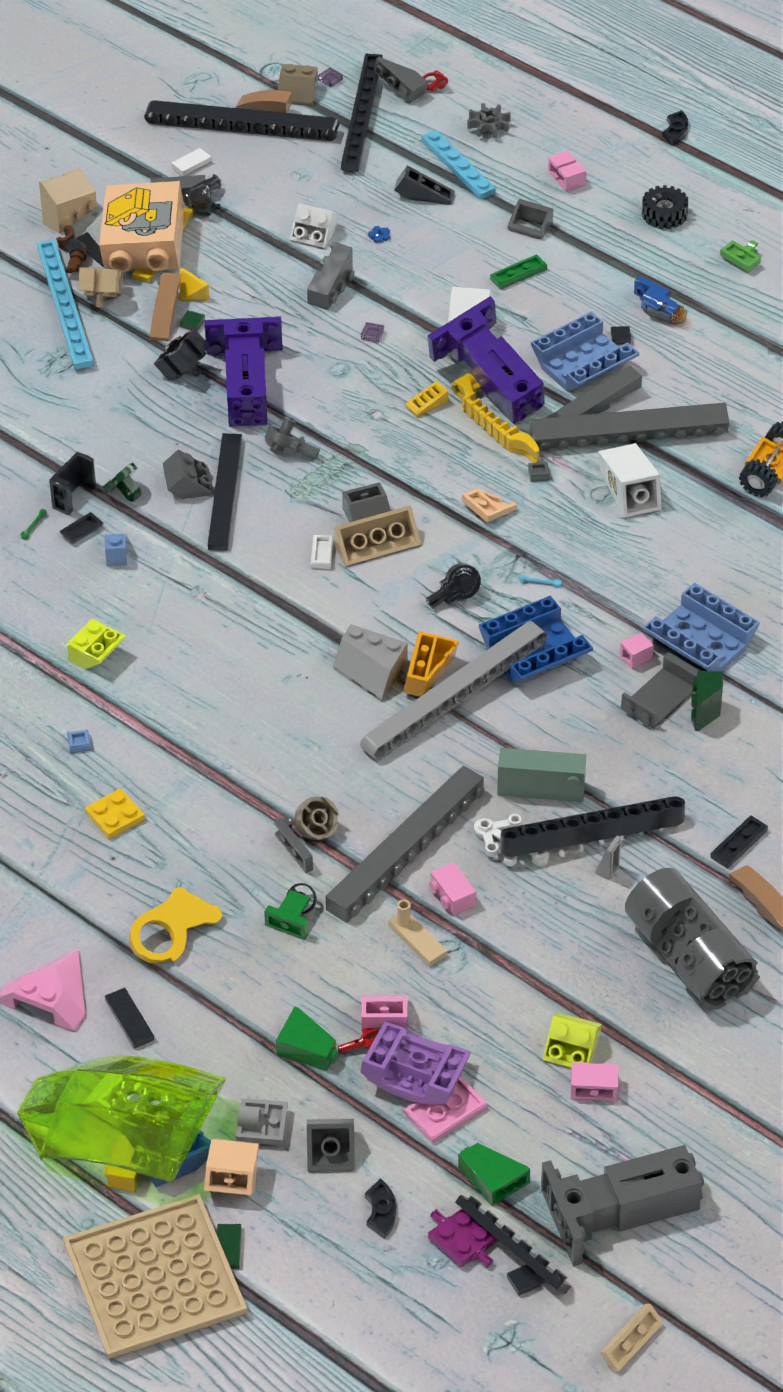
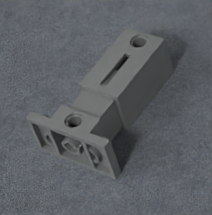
M685 1145L605 1166L603 1175L581 1181L577 1174L561 1178L559 1169H554L551 1160L542 1162L541 1192L572 1266L582 1264V1255L585 1253L583 1242L592 1240V1232L617 1226L618 1231L621 1232L700 1209V1200L703 1199L702 1186H704V1178L701 1172H697L695 1158L692 1153L688 1152Z

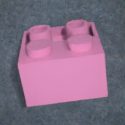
M407 994L362 995V1030L374 1028L379 1032L385 1021L404 1027L407 1030Z

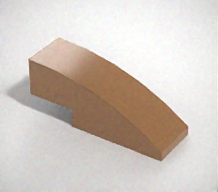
M282 90L252 92L243 95L236 108L287 113L292 105V92Z

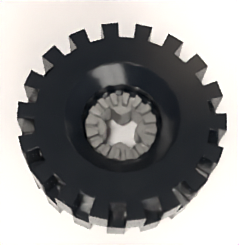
M663 185V188L655 186V189L650 188L649 192L646 191L642 198L643 220H646L648 225L652 223V227L659 226V229H663V227L671 229V226L676 228L678 224L682 225L688 216V196L686 197L685 192L681 193L679 188L675 190L674 186L667 188V185Z

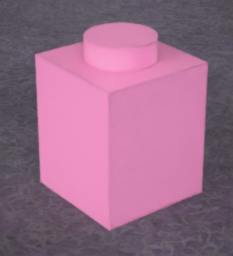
M639 633L621 642L620 657L631 669H634L652 660L653 643L642 633Z

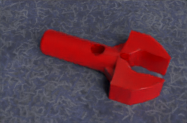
M374 1028L363 1029V1035L360 1038L339 1045V1053L343 1054L361 1047L369 1050L378 1034V1030Z

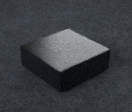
M630 326L610 328L611 341L615 344H625L627 342L631 344Z
M527 1264L507 1273V1279L518 1296L540 1286L539 1279Z

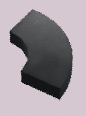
M682 110L667 116L669 127L662 132V137L672 146L682 141L688 131V118Z
M380 1178L365 1192V1199L372 1208V1213L366 1221V1225L385 1239L395 1224L396 1202L392 1190Z

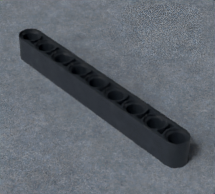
M672 796L505 828L501 831L500 852L506 857H515L680 825L685 819V800L681 797Z

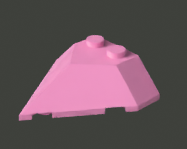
M78 949L6 982L0 990V1004L15 1009L20 1001L53 1013L55 1025L75 1032L86 1016Z

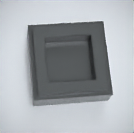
M548 462L528 463L530 482L550 480Z

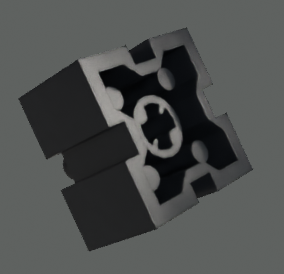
M194 328L186 332L182 337L179 336L171 340L164 349L165 352L160 354L154 365L168 381L175 377L177 379L180 378L187 371L189 373L192 372L197 377L202 371L197 367L196 363L206 355L205 351L210 345Z

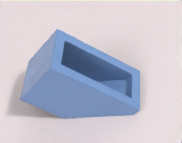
M126 534L105 535L106 566L127 565Z

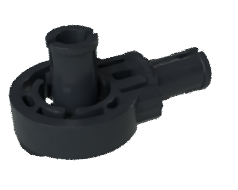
M455 564L447 571L445 578L439 582L441 585L440 589L425 599L432 609L446 599H449L451 602L457 599H468L474 596L480 588V574L477 569L469 564Z

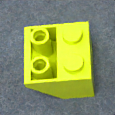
M91 619L67 643L68 661L84 669L98 665L125 639V635Z
M559 1012L554 1014L543 1060L571 1068L572 1063H591L598 1044L602 1024Z

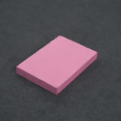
M460 1076L448 1103L424 1104L414 1102L404 1109V1115L434 1144L486 1110L487 1103Z

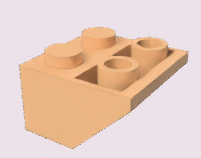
M212 1138L206 1164L204 1190L252 1195L256 1185L259 1143Z

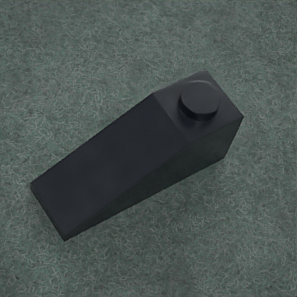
M408 165L397 178L394 188L395 192L411 200L449 205L452 203L455 192L453 189Z

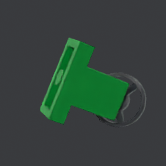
M305 883L293 885L288 890L279 908L267 906L264 911L265 926L305 940L309 934L308 919L300 917V915L309 913L315 907L317 902L315 890ZM307 886L313 894L306 895L304 892H298L295 888ZM314 898L311 907L304 911L310 899Z

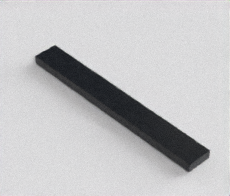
M222 433L207 545L208 550L228 551L242 434Z

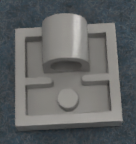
M242 1098L241 1106L238 1108L236 1141L283 1146L288 1102Z

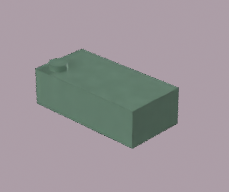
M500 748L497 795L583 802L587 754Z

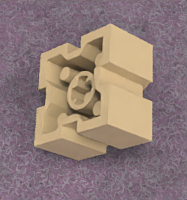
M80 267L78 290L84 291L83 295L96 296V307L103 308L104 296L117 298V294H122L123 271Z

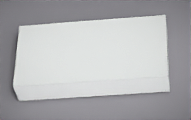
M199 148L171 164L176 172L185 176L212 161L211 156Z
M313 535L311 569H331L334 542L332 535Z

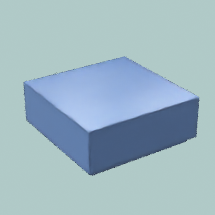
M88 730L67 733L70 753L91 750Z

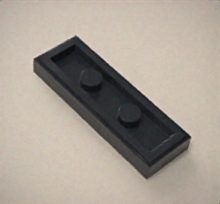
M750 815L711 852L710 858L728 869L768 831V825Z
M125 987L104 996L108 1007L134 1049L154 1041V1034Z

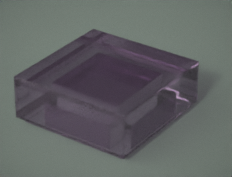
M331 67L318 75V81L329 87L343 80V74Z
M366 322L361 333V339L379 343L384 333V325Z

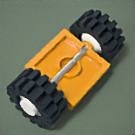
M783 421L773 424L765 438L762 437L740 473V485H744L743 489H748L749 494L753 492L756 497L758 495L760 497L768 496L776 483L780 484L783 479Z

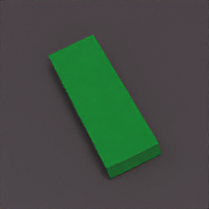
M536 254L490 274V280L501 290L547 270V264Z

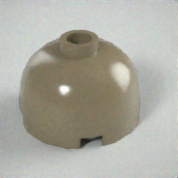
M310 797L302 802L295 812L296 828L307 839H326L334 834L339 826L338 809L326 797Z

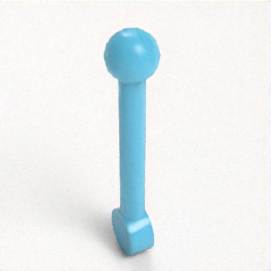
M520 575L519 581L522 583L529 581L550 584L556 588L561 587L562 583L559 579L551 581L530 578L526 575Z

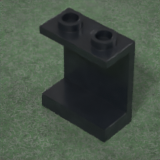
M77 451L49 479L52 509L69 516L73 512L72 492L80 484L92 489L96 488L94 458Z

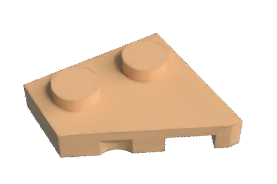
M478 488L463 494L461 500L487 523L514 512L517 508V503L513 501L510 504L500 501L501 497L489 494Z

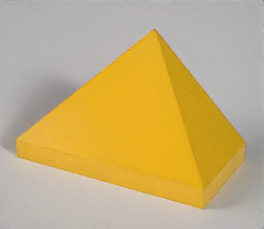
M184 268L179 269V274H181L180 301H204L210 299L208 283Z

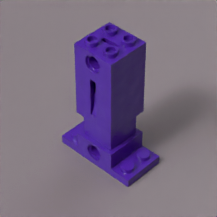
M489 296L427 335L429 356L433 362L445 358L448 353H451L458 362L464 360L472 369V375L483 391L507 418L515 424L518 421L524 420L533 411H538L545 404L544 382L502 336L497 339L489 330L497 323L495 301Z
M281 316L204 320L205 340L210 345L206 350V354L225 353L229 427L268 425L264 351L283 350Z

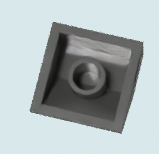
M307 1119V1171L355 1170L354 1119Z

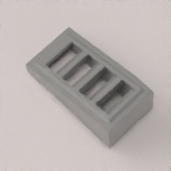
M616 836L607 848L596 868V875L610 880L620 866V836Z

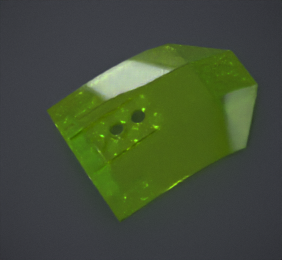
M125 1055L99 1057L37 1077L20 1105L17 1114L41 1161L43 1158L88 1161L131 1170L173 1183L226 1078L158 1059ZM137 1094L140 1096V1099L131 1102L127 1100V1096ZM154 1100L161 1102L158 1105L150 1104V1102H153Z

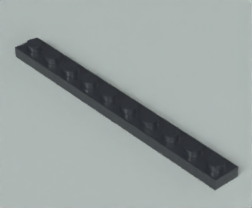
M365 53L341 161V171L359 172L379 80L374 67L376 58H383L382 54Z

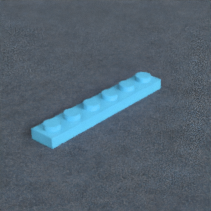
M438 130L421 136V142L480 200L496 194V188Z

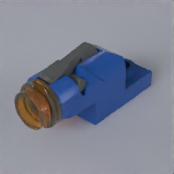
M641 276L635 279L634 294L642 298L641 308L647 310L648 314L657 316L670 323L682 324L684 322L687 310L684 309V306L670 299L671 290Z

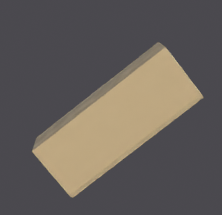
M411 505L334 527L335 549L345 566L421 545Z

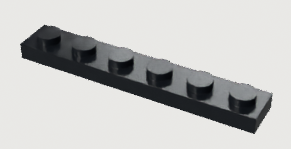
M460 1195L455 1203L552 1287L565 1294L572 1287L565 1281L568 1277L558 1269H551L548 1266L550 1262L541 1254L536 1256L531 1251L533 1247L523 1239L520 1241L514 1237L516 1233L505 1224L502 1227L497 1222L499 1218L489 1210L485 1212L481 1209L482 1203L473 1196L467 1198Z

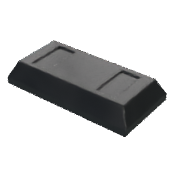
M90 512L59 532L74 544L100 528L104 523Z

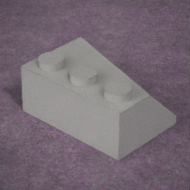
M350 624L341 639L333 669L350 681H356L362 686L363 690L367 693L369 691L376 695V699L382 702L408 660V643Z

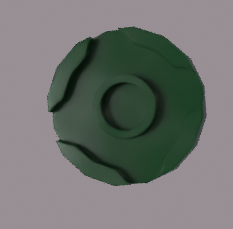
M133 462L130 463L102 488L109 493L117 487L130 502L135 501L142 495L141 489L131 478V475L138 469Z

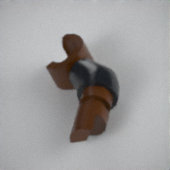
M65 225L63 229L66 237L59 236L56 240L60 249L69 251L70 259L65 273H73L79 271L83 261L86 260L87 247L76 239L73 227Z

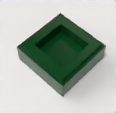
M187 310L180 321V327L190 330L195 328L198 331L205 320V315Z

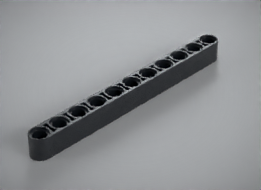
M157 100L148 103L144 115L146 122L155 125L321 141L335 140L340 125L339 121L333 117Z

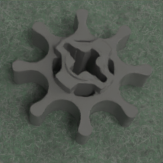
M482 103L480 111L469 110L467 128H477L478 137H481L483 133L487 134L490 132L493 138H497L498 130L509 131L511 113H501L500 104H497L496 108L491 107L488 109L485 103Z

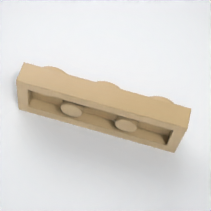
M644 1304L602 1349L600 1354L613 1372H619L664 1322L651 1304Z

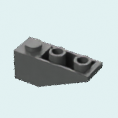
M381 57L376 58L374 71L390 87L394 88L402 98L411 103L425 94L428 82L418 72Z

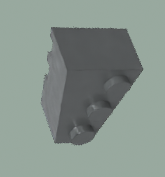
M334 241L330 244L331 252L329 256H324L322 260L325 263L321 271H316L307 288L308 304L327 310L336 302L339 294L345 290L347 283L352 281L355 274L353 270L352 247Z

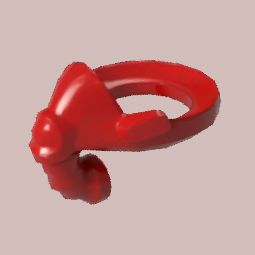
M438 70L423 76L424 79L429 76L436 78L433 83L427 84L426 90H431L432 92L445 88L449 81Z

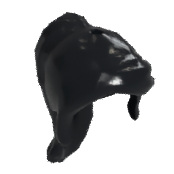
M213 174L211 178L189 188L183 194L184 205L192 208L197 213L212 214L220 207V204L211 207L212 198L210 194L216 189H221V179L216 174Z

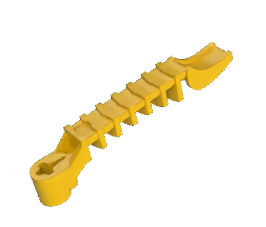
M467 373L451 383L454 394L462 400V411L468 413V417L473 418L476 424H480L481 428L486 430L489 436H493L496 442L501 443V447L508 449L509 452L525 455L532 463L539 462V448L534 439L527 433L519 432L517 426L510 428L508 422L502 423L499 416L495 417L494 412L488 410L487 405H482L481 399H476L475 393L481 390V386L472 374Z

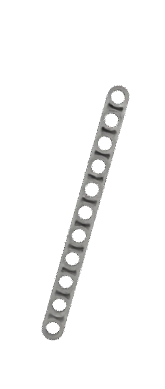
M532 621L525 623L366 734L361 740V748L375 760L382 759L510 669V664L524 659L540 648L547 640V633Z

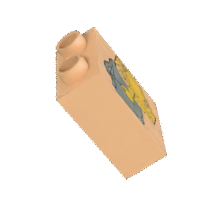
M180 181L106 185L99 242L104 269L120 270L123 273L132 272L135 269H151L153 271L179 269L185 213Z

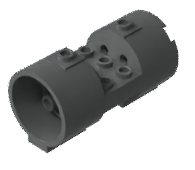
M659 869L646 876L633 888L625 903L626 914L651 944L661 952L706 1008L718 1009L726 1005V1000L734 996L738 999L741 995L748 994L760 978L756 969L758 962L676 869Z

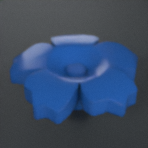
M374 226L372 231H368V236L374 239L375 242L387 241L390 239V229L388 227L380 228L379 226Z

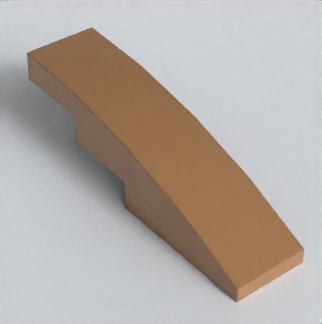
M162 272L152 317L150 340L169 341L175 319L181 274Z
M748 865L729 873L730 881L743 889L744 897L756 905L757 913L783 930V897Z

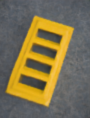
M437 381L408 401L406 407L418 417L447 403L449 392Z

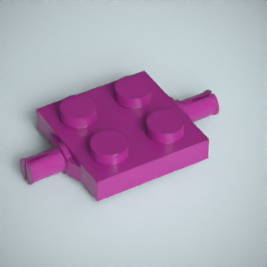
M435 1209V1212L432 1211L430 1217L439 1225L428 1232V1239L460 1268L476 1259L480 1260L487 1268L493 1264L494 1260L485 1251L496 1242V1237L463 1209L449 1217H445L437 1209Z

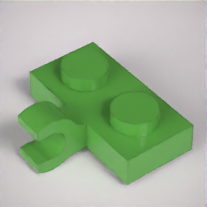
M732 240L720 250L722 257L747 272H750L761 263V257L757 255L758 250L755 249L758 243L754 240L749 241L744 247Z

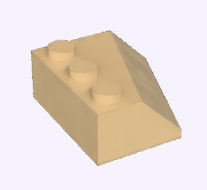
M79 168L63 173L58 178L56 176L51 177L49 181H39L43 225L59 234L64 231L63 227L65 225L71 226L97 206L96 191Z

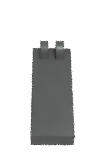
M280 818L274 821L275 826L278 828V831L275 832L277 839L305 873L312 871L313 856L292 831V820L290 818L284 820Z

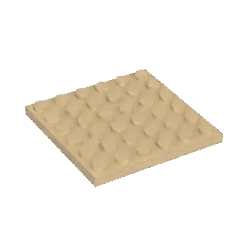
M200 1194L63 1238L64 1246L108 1359L247 1314V1306Z

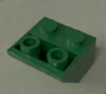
M697 671V679L692 680V692H695V694L691 693V706L695 709H691V722H695V731H700L721 714L723 672Z

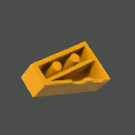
M418 631L403 693L421 697L428 692L455 658L459 641Z

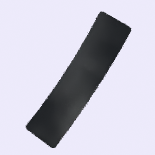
M86 232L77 237V240L86 245L87 253L104 268L100 246L91 235Z

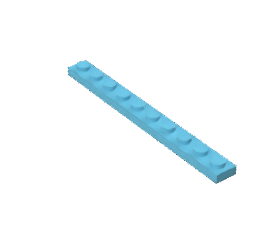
M55 239L37 242V250L74 369L92 367L93 359Z

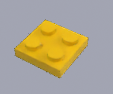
M121 788L85 807V814L108 839L145 820V814Z

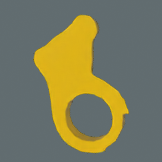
M183 887L175 888L164 903L143 913L135 920L129 933V945L137 957L148 963L161 964L166 961H175L185 949L187 929L203 924L215 925L221 919L222 912L219 907L203 901ZM150 924L164 927L170 934L171 948L163 953L148 951L140 941V930Z

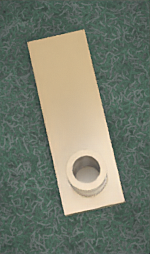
M400 900L397 903V915L388 920V926L429 967L447 957V950L411 915L410 902L408 900Z

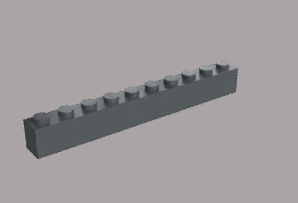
M724 402L532 419L530 431L531 437L538 445L539 450H548L549 448L565 449L569 446L585 447L592 444L606 445L607 443L614 442L620 444L627 441L643 442L648 439L663 440L670 437L683 438L693 435L697 437L705 434L721 435L728 432L730 422L727 405Z
M463 765L325 896L326 910L345 923L352 917H356L366 904L372 902L380 890H384L394 877L400 875L408 863L411 864L422 850L428 848L433 839L439 837L449 824L455 822L457 816L466 811L476 798L482 796L484 793V777Z

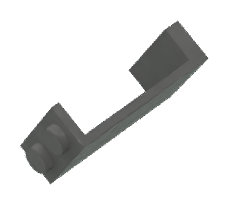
M668 652L663 657V668L633 696L625 692L622 694L621 709L639 719L643 724L655 729L689 698L691 693H694L692 692V680L697 679V671L700 670Z

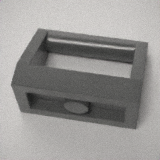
M519 199L507 228L542 239L553 224L554 209ZM521 218L541 224L542 226L540 230H536L516 223Z

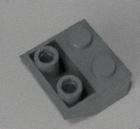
M178 449L162 463L169 492L181 499L210 496L213 494L209 468L204 462L198 461L189 453H184Z
M380 482L342 492V508L349 523L391 511L387 495Z

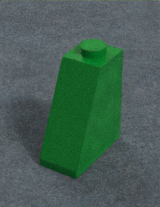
M294 1006L276 1039V1053L327 1071L331 1063L334 1064L338 1057L336 1040L300 1008Z
M479 1143L464 1148L458 1154V1168L491 1206L530 1183V1168Z

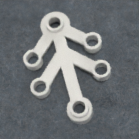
M512 814L507 820L495 822L487 818H482L475 822L474 831L478 837L484 839L487 856L494 857L498 854V844L493 842L492 836L500 840V829L521 825L522 818L520 815ZM548 850L529 854L532 855V862L537 866H545L549 862ZM504 856V863L507 866H514L517 863V856Z

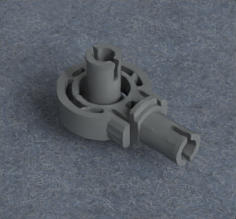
M284 417L280 428L268 427L265 434V442L272 449L284 454L293 453L296 455L297 453H302L313 460L317 458L320 452L319 448L306 443L303 436L299 439L291 434L296 421Z

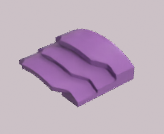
M385 1021L362 1061L360 1072L378 1087L400 1098L424 1104H446L455 1089V1085L463 1072L471 1052L451 1044L446 1045L428 1040L406 1030L404 1027Z

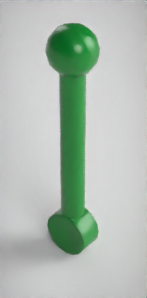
M41 509L39 515L28 529L21 532L22 539H28L29 532L42 517L46 516L47 511L45 509Z

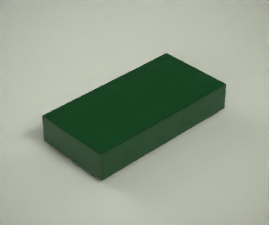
M217 1224V1237L230 1268L240 1269L241 1224Z

